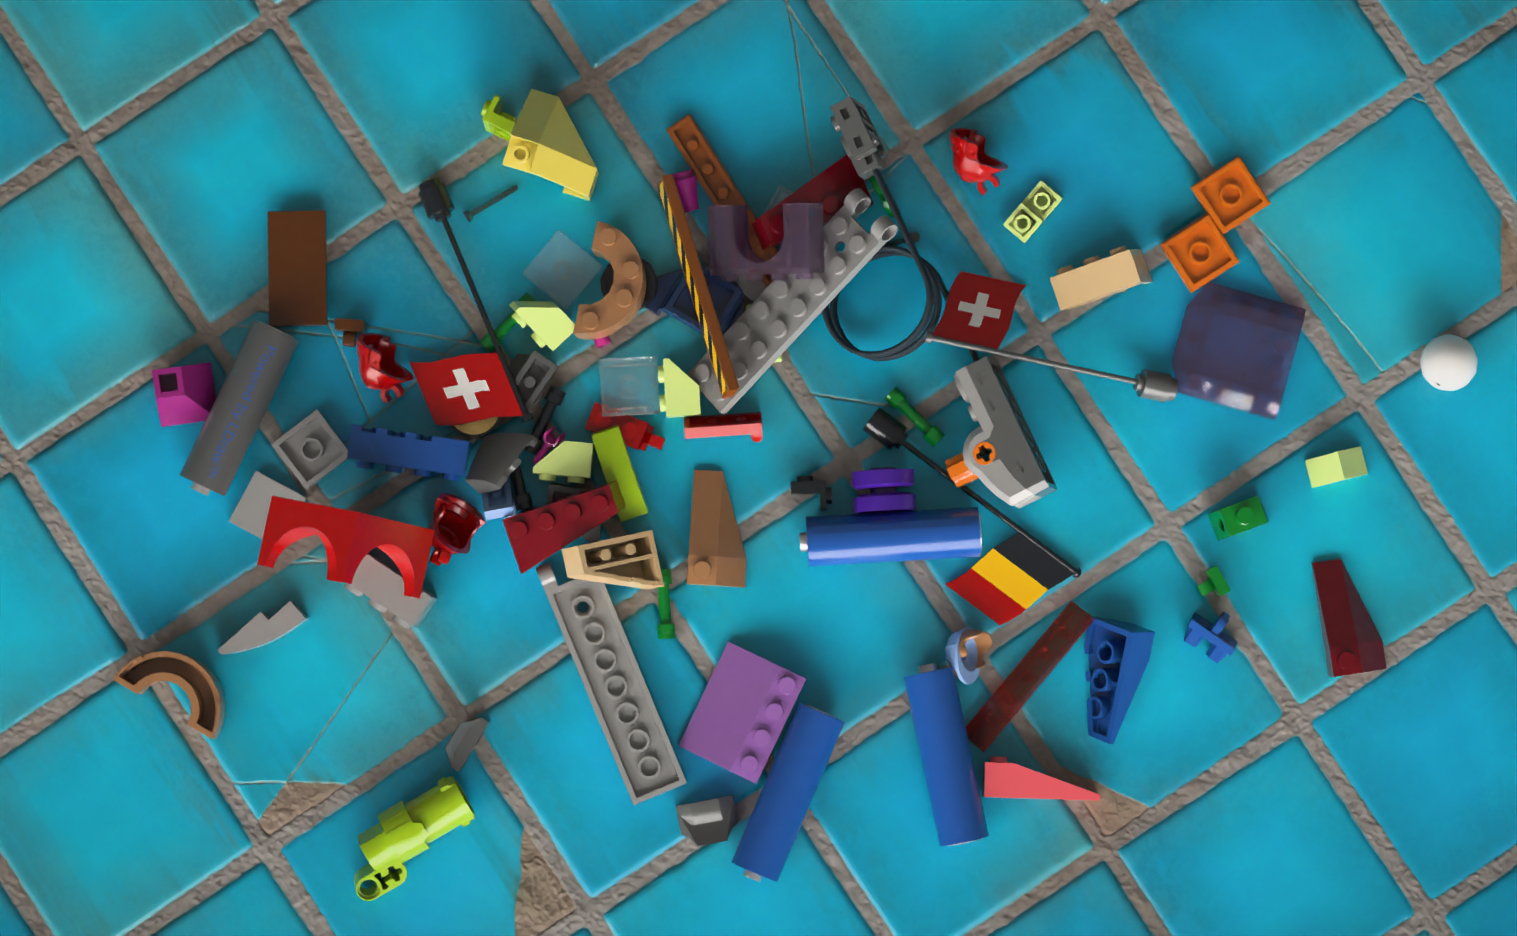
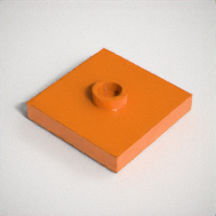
M1240 156L1190 188L1206 213L1211 216L1222 235L1271 204Z
M1209 214L1160 245L1190 293H1193L1240 262Z

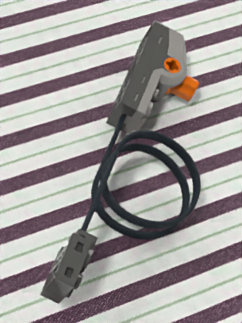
M850 96L830 107L833 112V116L830 117L831 122L837 132H842L843 136L840 137L841 143L851 159L858 176L867 180L875 175L909 247V250L898 246L883 245L868 262L888 256H904L914 259L925 283L926 307L918 326L906 339L893 347L880 351L859 350L845 336L837 314L839 294L830 302V313L828 304L822 311V315L828 331L844 349L869 360L890 361L912 353L924 343L925 332H933L939 321L942 306L941 293L946 301L949 292L937 270L928 261L920 257L881 175V172L886 170L882 159L888 157L865 106ZM968 349L974 362L956 371L954 378L962 398L971 404L967 408L974 422L979 421L981 426L969 434L964 443L962 453L945 461L946 469L957 488L979 478L997 497L1010 506L1014 505L1020 509L1056 491L1057 486L999 363L987 356L980 359L976 350Z

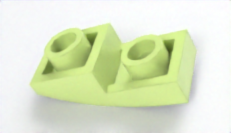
M1041 180L1003 225L1025 243L1062 201L1063 197Z

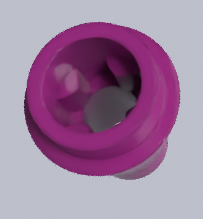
M692 169L672 174L684 212L699 209L697 175L694 176Z

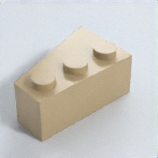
M1122 246L1109 251L1111 256L1101 260L1099 255L1083 260L1084 266L1073 269V266L1069 265L1056 270L1057 275L1051 277L1050 281L1060 311L1070 310L1100 300L1111 294L1127 291L1128 288L1142 283L1145 285L1153 282L1142 249L1127 250L1126 246Z
M652 530L561 549L567 578L647 590L664 587Z

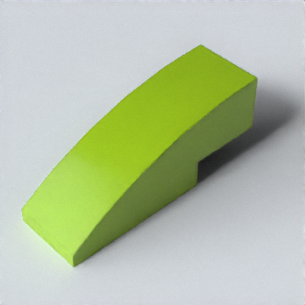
M619 425L591 434L606 482L609 483L617 480L626 506V508L618 512L620 521L623 522L648 513L647 503Z

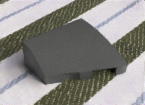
M521 433L485 435L465 480L479 494L501 489L508 480L509 475L521 464L522 461L518 456L525 447H534L538 439L534 435Z

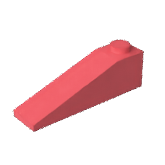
M990 756V762H983V797L1100 800V794L1021 765L1007 762V757Z

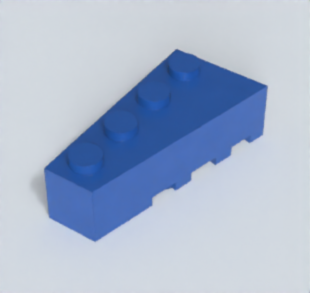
M352 424L347 458L357 462L356 467L374 470L375 464L385 466V471L402 473L404 468L414 470L413 475L431 477V472L442 474V479L459 481L460 476H467L471 442L437 436L426 437L422 434L411 432L397 433L393 430L378 427L368 429L363 428L362 425Z

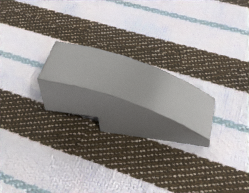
M289 601L271 618L265 612L260 611L218 649V652L225 655L264 646L295 630L309 618L294 601Z

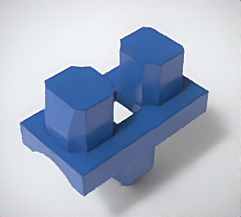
M1195 612L1190 618L1188 629L1184 636V641L1193 647H1197L1203 637L1211 642L1212 645L1206 651V655L1216 663H1219L1227 654L1231 656L1238 641L1222 631L1230 618V615L1226 612H1222L1214 624Z

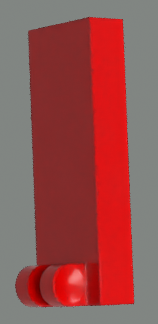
M761 412L684 417L685 439L751 434V439L754 442H760L763 438Z

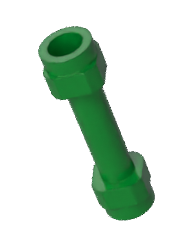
M526 292L518 301L536 300ZM514 310L494 330L500 346L502 338L517 324L512 317L515 313ZM487 333L480 343L490 353H493L495 347L489 333Z
M895 387L884 399L893 409L897 407L925 434L923 438L934 447L945 434L936 425L932 426L905 400L907 396Z
M661 569L664 587H658L660 625H657L658 639L675 638V624L671 623L669 584H672L671 569Z

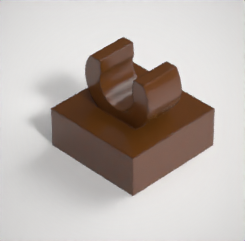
M335 318L334 330L343 332L342 345L345 347H356L357 334L366 333L367 322L364 320Z

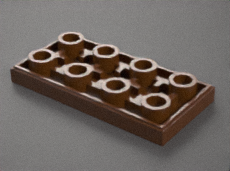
M325 210L268 212L269 325L272 327L328 326Z

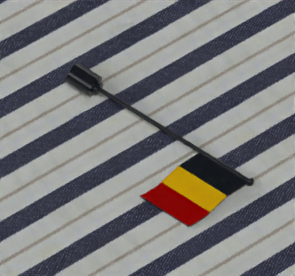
M881 407L877 409L862 429L889 450L893 446L899 449L903 445L955 484L947 471L906 441L908 435L904 433L907 429L905 425ZM967 486L960 487L961 490L1018 532L992 548L966 573L945 583L946 586L998 625L1005 624L1022 614L1050 588L1070 576L1077 578L1081 575L1082 571L1080 568L1076 569Z

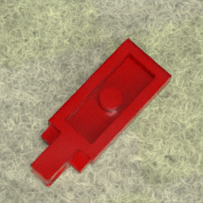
M597 402L594 403L584 429L596 433L619 425L626 446L645 451L647 445L662 450L665 438L652 434L655 427Z

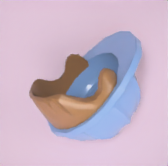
M963 627L948 639L945 647V658L964 684L975 682L980 668L985 667L984 655L992 647L990 634L985 631L975 630L974 628Z

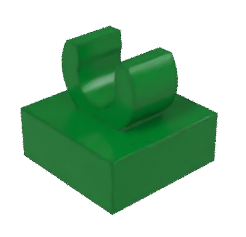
M1217 565L1204 571L1208 580L1196 586L1201 596L1214 590L1217 597H1220L1231 591Z

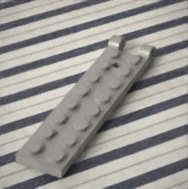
M854 189L846 196L844 206L724 333L723 337L739 385V389L733 397L722 398L708 352L687 373L699 385V390L720 413L725 415L882 246L895 236L898 227L888 216L878 218L871 226L870 233L856 220L871 204V199L862 189ZM845 243V249L842 252H838V245Z
M549 562L536 567L539 579L633 805L686 784L687 781L605 583L574 579L559 586ZM583 601L589 605V609L585 613H581L578 610V604Z

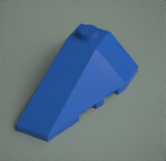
M1090 616L1084 643L1085 654H1089V671H1086V681H1090L1091 695L1087 700L1089 736L1108 744L1114 743L1149 662L1154 631L1132 623Z

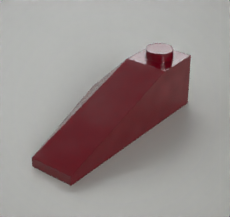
M1335 559L1311 563L1329 677L1387 669L1383 641L1342 560Z

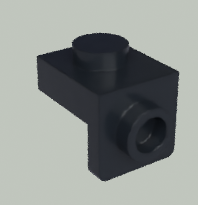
M797 476L796 482H791V495L820 494L821 511L827 510L826 504H832L831 487H826L825 481H814L813 476Z

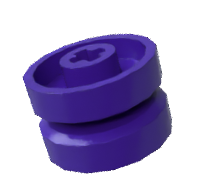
M880 467L852 472V488L856 490H870V494L857 495L853 498L854 513L916 510L915 494L911 492H897V489L908 488L915 484L914 469Z

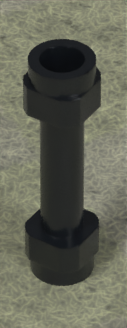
M553 386L550 387L544 398L547 400L530 434L538 439L537 444L534 447L527 446L524 450L537 455L543 443L540 440L557 405L561 406L566 395L565 392Z
M519 465L511 473L516 495L513 497L516 511L533 507L531 495L526 492Z

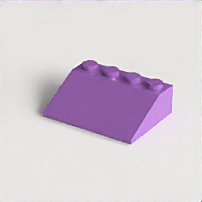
M728 642L678 746L753 783H757L806 678Z

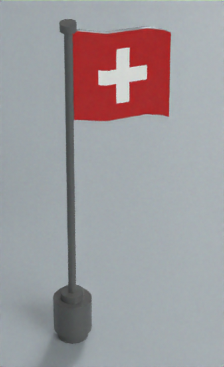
M963 271L957 275L950 287L939 323L934 332L926 331L924 335V342L929 344L931 341L1130 383L1133 384V389L1140 398L1165 403L1167 400L1173 401L1178 390V380L1166 373L1143 369L1140 374H1136L1135 378L999 350L998 348L1010 327L1016 301L1026 285Z

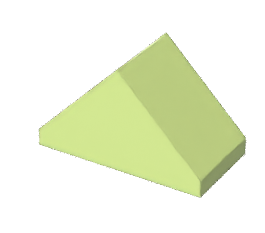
M1361 446L1305 460L1312 488L1368 474Z

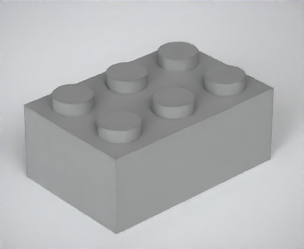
M369 553L360 562L352 584L346 583L344 585V588L356 596L361 597L363 594L370 598L368 604L380 612L385 613L389 610L395 614L392 619L408 629L411 626L419 627L437 600L436 597L424 589L421 591L420 599L404 596L402 575Z

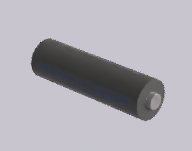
M253 321L179 474L193 481L191 489L206 496L209 495L211 490L226 496L300 343L291 335L266 323Z

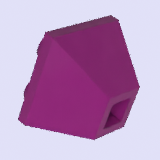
M211 362L152 370L161 427L206 420L216 400Z

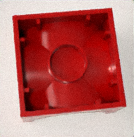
M272 496L257 565L274 568L278 556L286 547L305 537L318 535L327 553L328 571L326 579L352 584L353 577L362 559L372 549L378 547L399 568L404 581V596L420 599L434 530L360 512Z

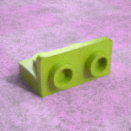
M495 94L492 101L489 99L486 101L481 111L486 131L509 142L510 134L517 119L508 113L501 112L503 109L500 96Z

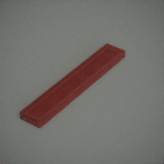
M1070 601L966 726L968 740L985 752L1095 619L1073 601Z

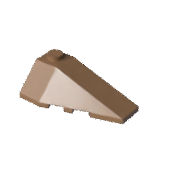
M694 470L687 585L745 588L747 559L723 471Z

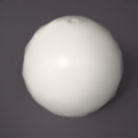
M1451 334L1441 335L1432 339L1423 349L1420 358V368L1425 380L1433 387L1444 391H1455L1465 387L1475 376L1478 366V358L1473 346L1467 340Z

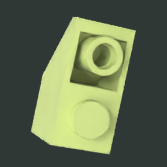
M513 301L509 304L515 311L512 317L522 328L528 325L534 333L530 336L541 348L547 345L554 351L574 331L575 324L553 301Z
M669 358L663 359V366H658L659 383H664L665 394L659 395L660 412L666 411L667 418L701 416L699 385Z
M564 441L533 466L532 473L539 475L538 480L556 481V476L568 477V483L584 484L585 479H591L594 444Z

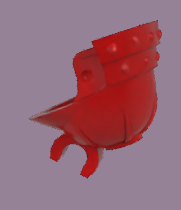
M968 128L950 129L949 139L953 151L952 162L954 170L960 176V179L970 183L977 182V189L982 195L988 192L984 185L986 180L991 181L995 188L998 187L1000 180L994 173L1007 169L1008 165L986 154V138L983 135L977 134L978 130Z
M375 333L360 334L356 344L359 371L364 384L370 389L381 390L380 397L384 403L392 400L389 394L390 389L395 392L397 398L403 396L404 389L399 383L412 380L413 374L396 363V345L390 342L391 337Z
M441 493L436 499L434 515L428 526V529L434 530L432 546L435 548L429 561L438 566H441V563L447 565L451 554L468 553L473 535L478 528L486 523L482 514L473 505L461 497L449 493Z

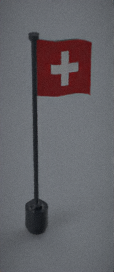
M439 177L424 181L418 186L420 190L418 195L428 219H435L436 222L442 221L497 352L465 354L434 362H410L435 425L452 426L494 417L522 416L521 420L523 423L533 419L531 413H528L447 220L452 216L451 212L455 207L446 185L441 183Z

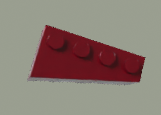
M847 154L761 215L752 224L762 250L823 228L844 206L846 196L854 189L860 188L871 199L869 207L874 204L864 179L858 176Z
M617 480L504 518L502 521L521 574L626 508Z

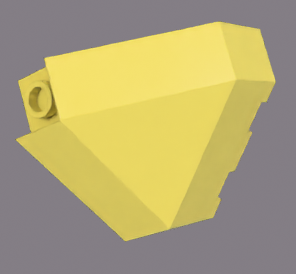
M531 89L510 134L511 138L502 165L543 177L564 186L563 193L591 201L599 173L558 96Z

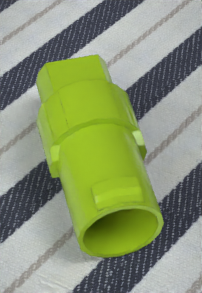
M453 776L443 777L437 781L438 785L411 801L405 803L402 800L379 813L377 816L380 823L357 835L359 846L369 864L360 868L354 875L355 889L361 899L372 901L401 885L407 877L406 861L429 849V843L460 825L463 827L469 825L471 820L475 819L476 815L469 800ZM393 866L395 869L398 870L396 872H393L391 869L388 870V868ZM378 873H381V877L384 878L383 880H380ZM365 880L375 881L374 885L370 888L360 886Z

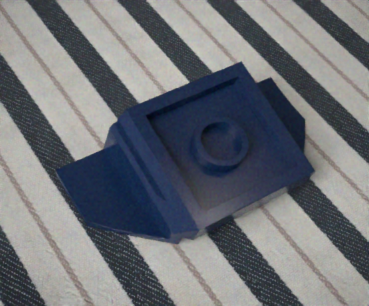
M702 267L722 334L724 335L745 312L743 290ZM683 269L658 276V289L655 298L645 309L657 316H660L663 311L702 334Z

